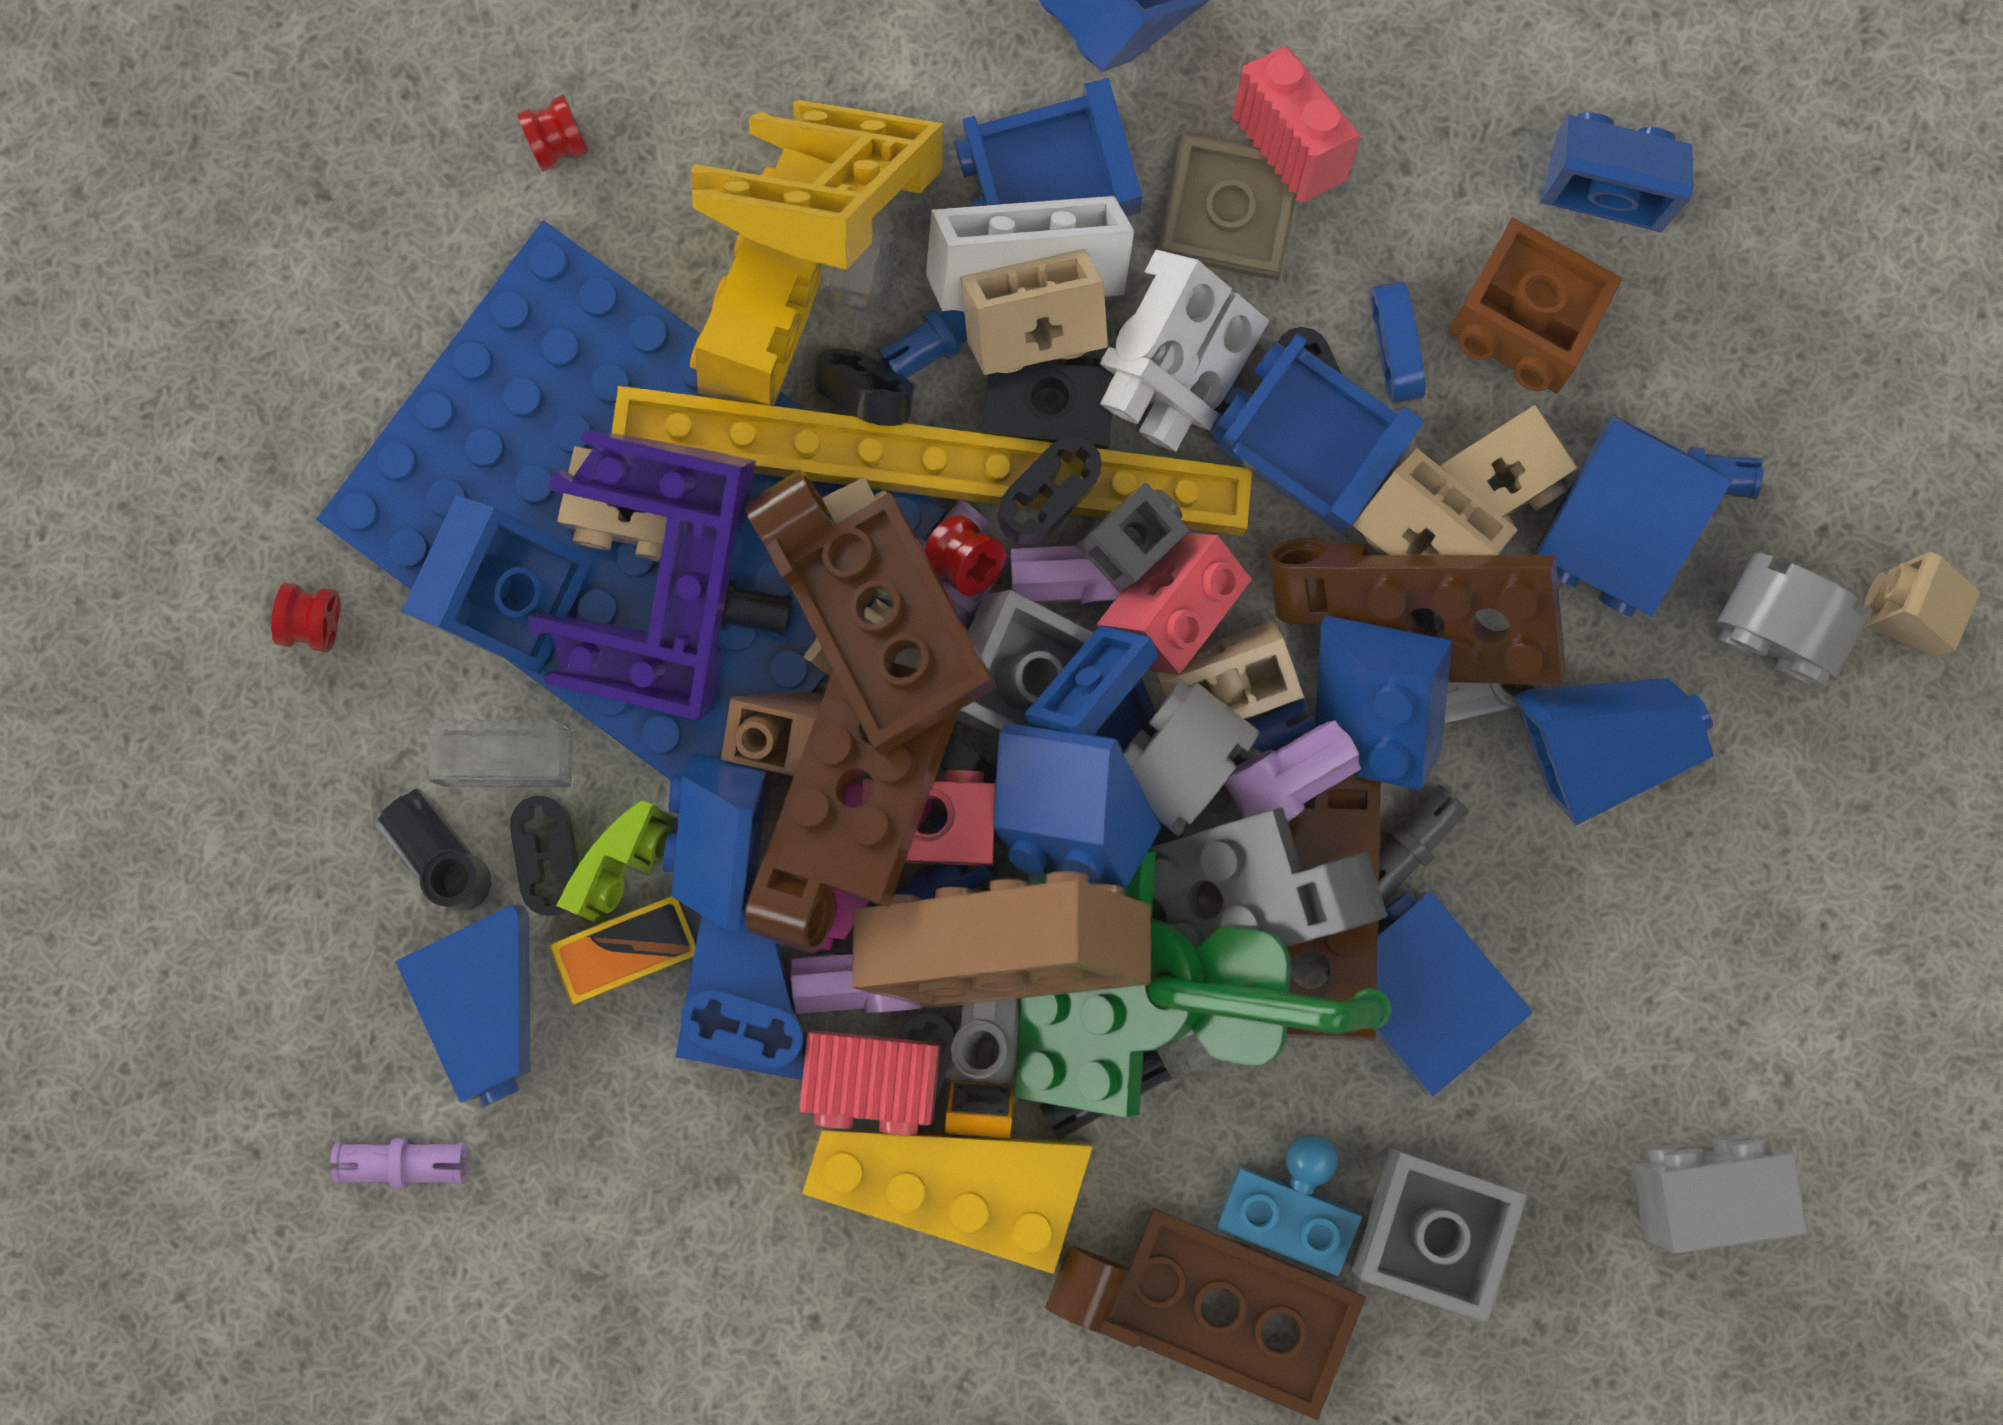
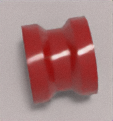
M564 94L553 98L549 107L539 112L527 109L517 113L525 137L542 172L553 168L557 159L570 154L580 157L589 153Z
M962 515L952 516L941 522L931 533L924 550L937 575L949 577L950 584L958 592L966 596L977 595L988 589L998 578L1006 559L1005 548L1001 542L991 535L981 534L976 523Z
M284 583L281 585L276 594L271 616V634L274 644L291 647L297 642L308 643L312 650L328 653L336 640L341 610L338 591L322 588L317 593L304 592L302 587L297 584Z

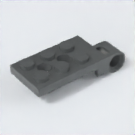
M1283 807L1150 847L1148 850L1156 852L1153 899L1157 900L1164 908L1166 923L1174 925L1192 943L1195 950L1216 930L1222 927L1235 926L1268 931L1279 937L1287 947L1358 927L1388 916L1367 851L1304 871L1302 870ZM1203 881L1212 882L1221 891L1223 906L1217 916L1206 913L1199 904L1198 889Z

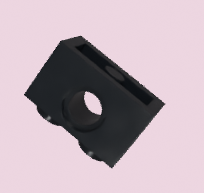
M1086 356L1067 359L1066 364L1041 362L1024 366L1022 369L1012 373L996 372L988 374L982 433L1052 443L1063 437L1076 436L1091 442L1095 448L1109 450L1112 413L1104 408L1100 402L1114 374L1100 364L1101 359ZM1044 388H1055L1066 396L1068 403L1062 411L1050 415L1038 411L1034 407L1032 399L1038 391Z

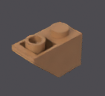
M804 691L734 695L730 699L721 760L794 776L824 694Z

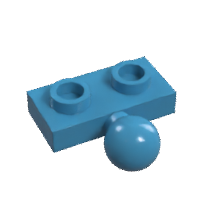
M1307 1134L1297 1138L1290 1145L1286 1156L1287 1168L1292 1176L1289 1183L1239 1164L1219 1216L1217 1229L1339 1277L1362 1215L1359 1210L1314 1193L1316 1186L1328 1182L1337 1170L1338 1155L1333 1144L1325 1137L1316 1134Z

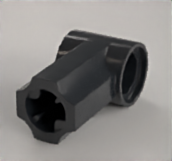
M415 788L411 792L398 797L381 811V815L374 824L418 878L420 888L427 899L433 904L457 910L472 909L486 899L492 885L491 873L486 863L472 854L421 789ZM462 863L468 872V883L461 894L451 897L445 889V875L452 866Z

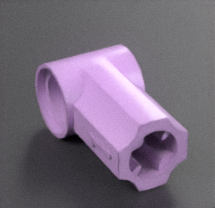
M1077 546L1011 549L1013 592L1037 604L1080 602L1082 607L1098 608V601L1116 600L1122 592H1119Z
M1328 721L1276 752L1269 750L1239 764L1225 781V785L1243 819L1283 807L1286 819L1289 821L1305 809L1303 803L1361 770L1358 760L1359 753L1349 734L1344 732L1336 721Z
M853 954L804 956L799 959H791V984L795 1014L863 1008L864 1013H877L922 1008L921 1005L852 988Z

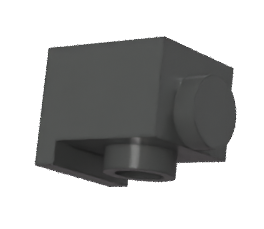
M1145 482L1121 502L1089 534L1080 540L1076 546L1120 592L1140 579L1190 529L1181 521L1182 512L1176 502L1160 489L1153 490ZM1125 527H1133L1139 532L1141 536L1139 547L1123 531Z

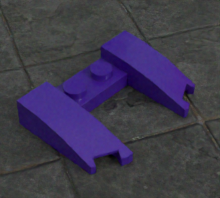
M595 430L584 431L579 439L594 448L574 476L563 469L556 470L549 480L548 490L667 517L649 632L538 612L529 615L528 628L531 636L547 632L551 633L561 669L543 675L545 683L685 718L700 720L711 712L715 705L724 648L718 647L737 529L746 522L747 513L744 503L749 501L756 460L657 440Z

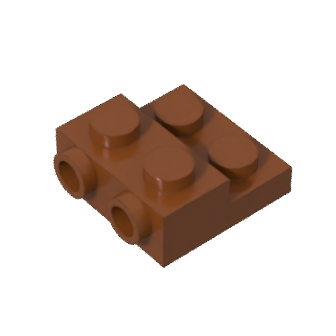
M1512 217L1447 333L1458 338L1459 348L1467 356L1476 360H1488L1492 357L1513 369L1516 381L1524 388L1538 392L1549 389L1558 394L1576 369L1623 278Z

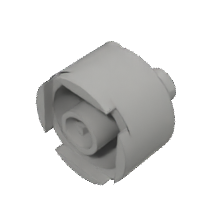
M1753 553L1716 622L1722 629L1717 641L1748 657H1752L1753 653L1762 656L1769 654L1779 659L1774 670L1799 684L1809 686L1813 682L1820 686H1825L1827 680L1836 681L1873 609L1869 605L1854 607L1858 599L1856 595L1820 575L1792 563L1786 574H1782L1768 569L1774 558L1773 556Z
M1182 679L1157 709V713L1149 722L1156 729L1153 735L1150 736L1141 729L1123 751L1157 820L1177 836L1182 833L1186 822L1190 825L1236 768L1233 759L1242 748L1248 751L1260 732L1197 682L1190 687Z

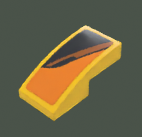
M671 896L549 945L548 948L569 1003L573 1006L632 983L647 975L694 958L696 945L679 901Z

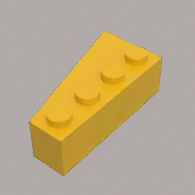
M784 147L776 167L767 165L762 176L811 184L832 163ZM739 233L734 248L735 259L728 275H724L718 285L712 304V311L695 343L690 359V368L697 371L699 394L716 399L775 406L828 265L797 258L755 242Z
M825 1127L821 1132L802 1194L1054 1274L1093 1145L1091 1141L1078 1140L1058 1141L1011 1136L1007 1139L936 1132H918V1135H897L883 1133L876 1128L853 1127L841 1129Z

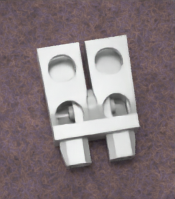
M1155 250L1144 271L1153 281L1136 314L1129 318L1121 328L1116 340V349L1108 347L1100 362L1104 368L1114 374L1100 404L1123 420L1138 424L1150 402L1153 406L1143 422L1139 434L1156 446L1176 452L1191 424L1208 430L1211 429L1219 414L1214 409L1220 405L1228 394L1268 325L1269 320L1238 293L1232 292L1230 286L1199 260Z

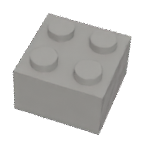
M1011 590L985 594L968 633L998 688L960 709L956 722L999 742V733L1005 723L1031 727L1025 713L1086 643L1093 632Z
M1748 1134L1715 1138L1712 1140L1714 1151L1704 1152V1149H1688L1687 1144L1658 1146L1648 1149L1650 1160L1632 1163L1644 1240L1673 1254L1808 1234L1794 1153L1772 1148L1770 1139L1753 1140L1752 1135Z
M1390 1147L1351 1271L1361 1281L1488 1323L1527 1195L1506 1185Z

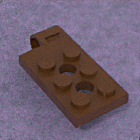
M800 469L744 503L749 520L765 544L780 576L791 586L872 747L880 755L883 756L998 688L903 510L890 492L836 524L817 489L808 476ZM880 595L893 596V610L884 621L877 624L865 623L864 612L872 599ZM909 648L920 649L922 652V662L919 669L913 675L906 678L894 677L892 665L896 656Z
M1316 538L1288 540L1274 546L1267 554L1275 613L1277 618L1283 622L1291 624H1321L1325 616L1452 640L1449 683L1562 684L1566 673L1556 555H1368L1366 543L1328 544L1326 541ZM1420 608L1433 610L1442 618L1444 627L1438 630L1425 629L1415 622L1412 611ZM1482 609L1497 610L1507 618L1510 626L1500 631L1487 629L1478 621L1476 612Z
M894 662L892 665V673L896 678L909 677L918 670ZM833 670L748 900L746 927L749 933L808 953H815L827 940L835 920L837 903L833 890L889 907L959 711L882 756L869 743L868 737ZM859 776H871L874 783L871 798L860 807H848L845 801V792L850 782Z
M1354 773L1315 796L1314 808H1305L1297 816L1287 821L1303 871L1367 851L1379 887L1381 782L1360 778ZM1378 920L1287 946L1291 967L1298 957L1304 954H1316L1326 961L1330 970L1328 980L1322 986L1314 989L1298 985L1291 974L1289 993L1344 1001L1353 999L1358 992L1364 989L1373 988L1377 990ZM1287 1027V1037L1375 1041L1376 1029L1364 1028L1342 1034H1332Z
M1153 1207L1129 1267L1091 1251L1069 1245L1046 1302L1045 1309L1073 1324L1099 1332L1135 1348L1138 1345L1318 1421L1366 1297L1357 1291ZM1223 1288L1231 1291L1237 1297V1313L1232 1320L1225 1324H1213L1202 1316L1201 1303L1208 1292ZM1275 1314H1287L1293 1317L1298 1325V1335L1295 1342L1282 1350L1272 1349L1262 1340V1327L1265 1321Z

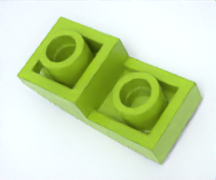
M643 800L639 801L608 827L593 844L568 881L556 906L594 923H604L607 914L617 907L622 898L625 886L623 877L627 867L650 876L654 864L663 859L667 836L669 833L672 834L670 827L675 817L651 803Z

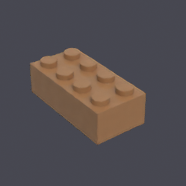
M1051 873L1047 875V884L1033 886L1029 882L1022 880H997L990 883V891L975 893L972 889L962 887L939 888L935 890V899L921 900V898L912 895L896 894L893 895L889 907L881 905L854 909L852 988L934 1008L1151 985L1150 904L1124 896V888L1120 886L1089 884L1088 875L1083 873Z

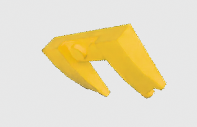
M796 100L793 101V115L796 120L773 117L767 113L759 112L749 117L750 134L781 149L787 147L832 163L811 184L694 164L691 167L692 188H695L692 190L693 208L755 242L797 258L847 270L872 244V219L900 190L920 194L943 171V123Z

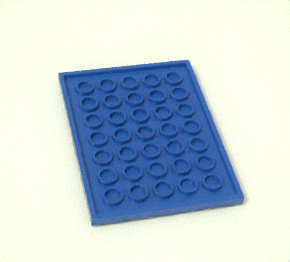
M543 220L316 520L412 590L455 495L494 507L594 558L570 609L568 618L649 632L660 562L636 556L637 546L612 541L610 550H600L572 542L574 533L568 532L557 522L563 493L548 490L550 478L556 470L563 469L566 472L569 471L574 446L591 450L594 448L579 439L584 431L612 432L618 386L707 397L698 393L697 371L690 368L691 355L700 333ZM780 391L775 406L806 410ZM754 473L749 500L786 477ZM811 481L822 498L847 486ZM871 488L874 495L883 491ZM885 490L887 493L890 492L898 501L915 535L924 542L947 514L945 509L925 495ZM619 506V511L628 522H630L633 513H645ZM748 515L746 516L745 524L737 529L729 581L730 579L737 580L738 587L783 597L792 596L793 608L790 624L785 637L778 636L776 633L730 625L728 631L720 630L718 647L724 648L715 705L714 709L700 720L546 684L543 675L561 669L555 646H553L541 674L509 661L671 781L674 774H684L693 753L716 757L722 756L730 699L734 695L815 692L827 676L826 673L803 657L817 637L791 586L780 576L765 544L754 529ZM875 597L868 603L867 607L870 608L875 599H878L881 602L883 601V599Z

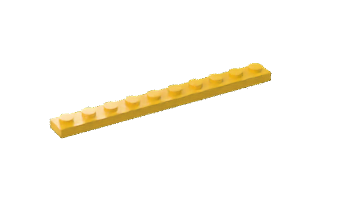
M618 386L611 432L613 434L657 440L756 460L755 474L787 478L801 469L810 481L849 485L865 477L872 489L1000 505L1007 489L1053 444L1052 442L907 423L883 426L868 423L854 416ZM1096 448L1100 453L1102 461L1100 476L1091 493L1070 513L1105 519L1133 491L1147 482L1153 490L1160 489L1176 502L1182 512L1181 521L1190 530L1243 536L1248 527L1252 471L1243 467ZM1061 457L1059 458L1062 465L1057 477L1053 480V483L1058 488L1073 474L1082 480L1084 479L1080 474L1084 466L1082 460L1076 457L1068 463ZM1040 494L1027 506L1020 504L1018 501L1015 503L1019 508L1040 510L1047 498Z

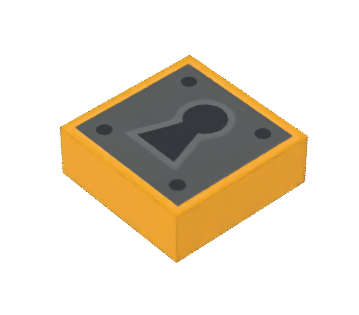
M951 1080L945 1133L1001 1139L1010 1138L1015 1086Z

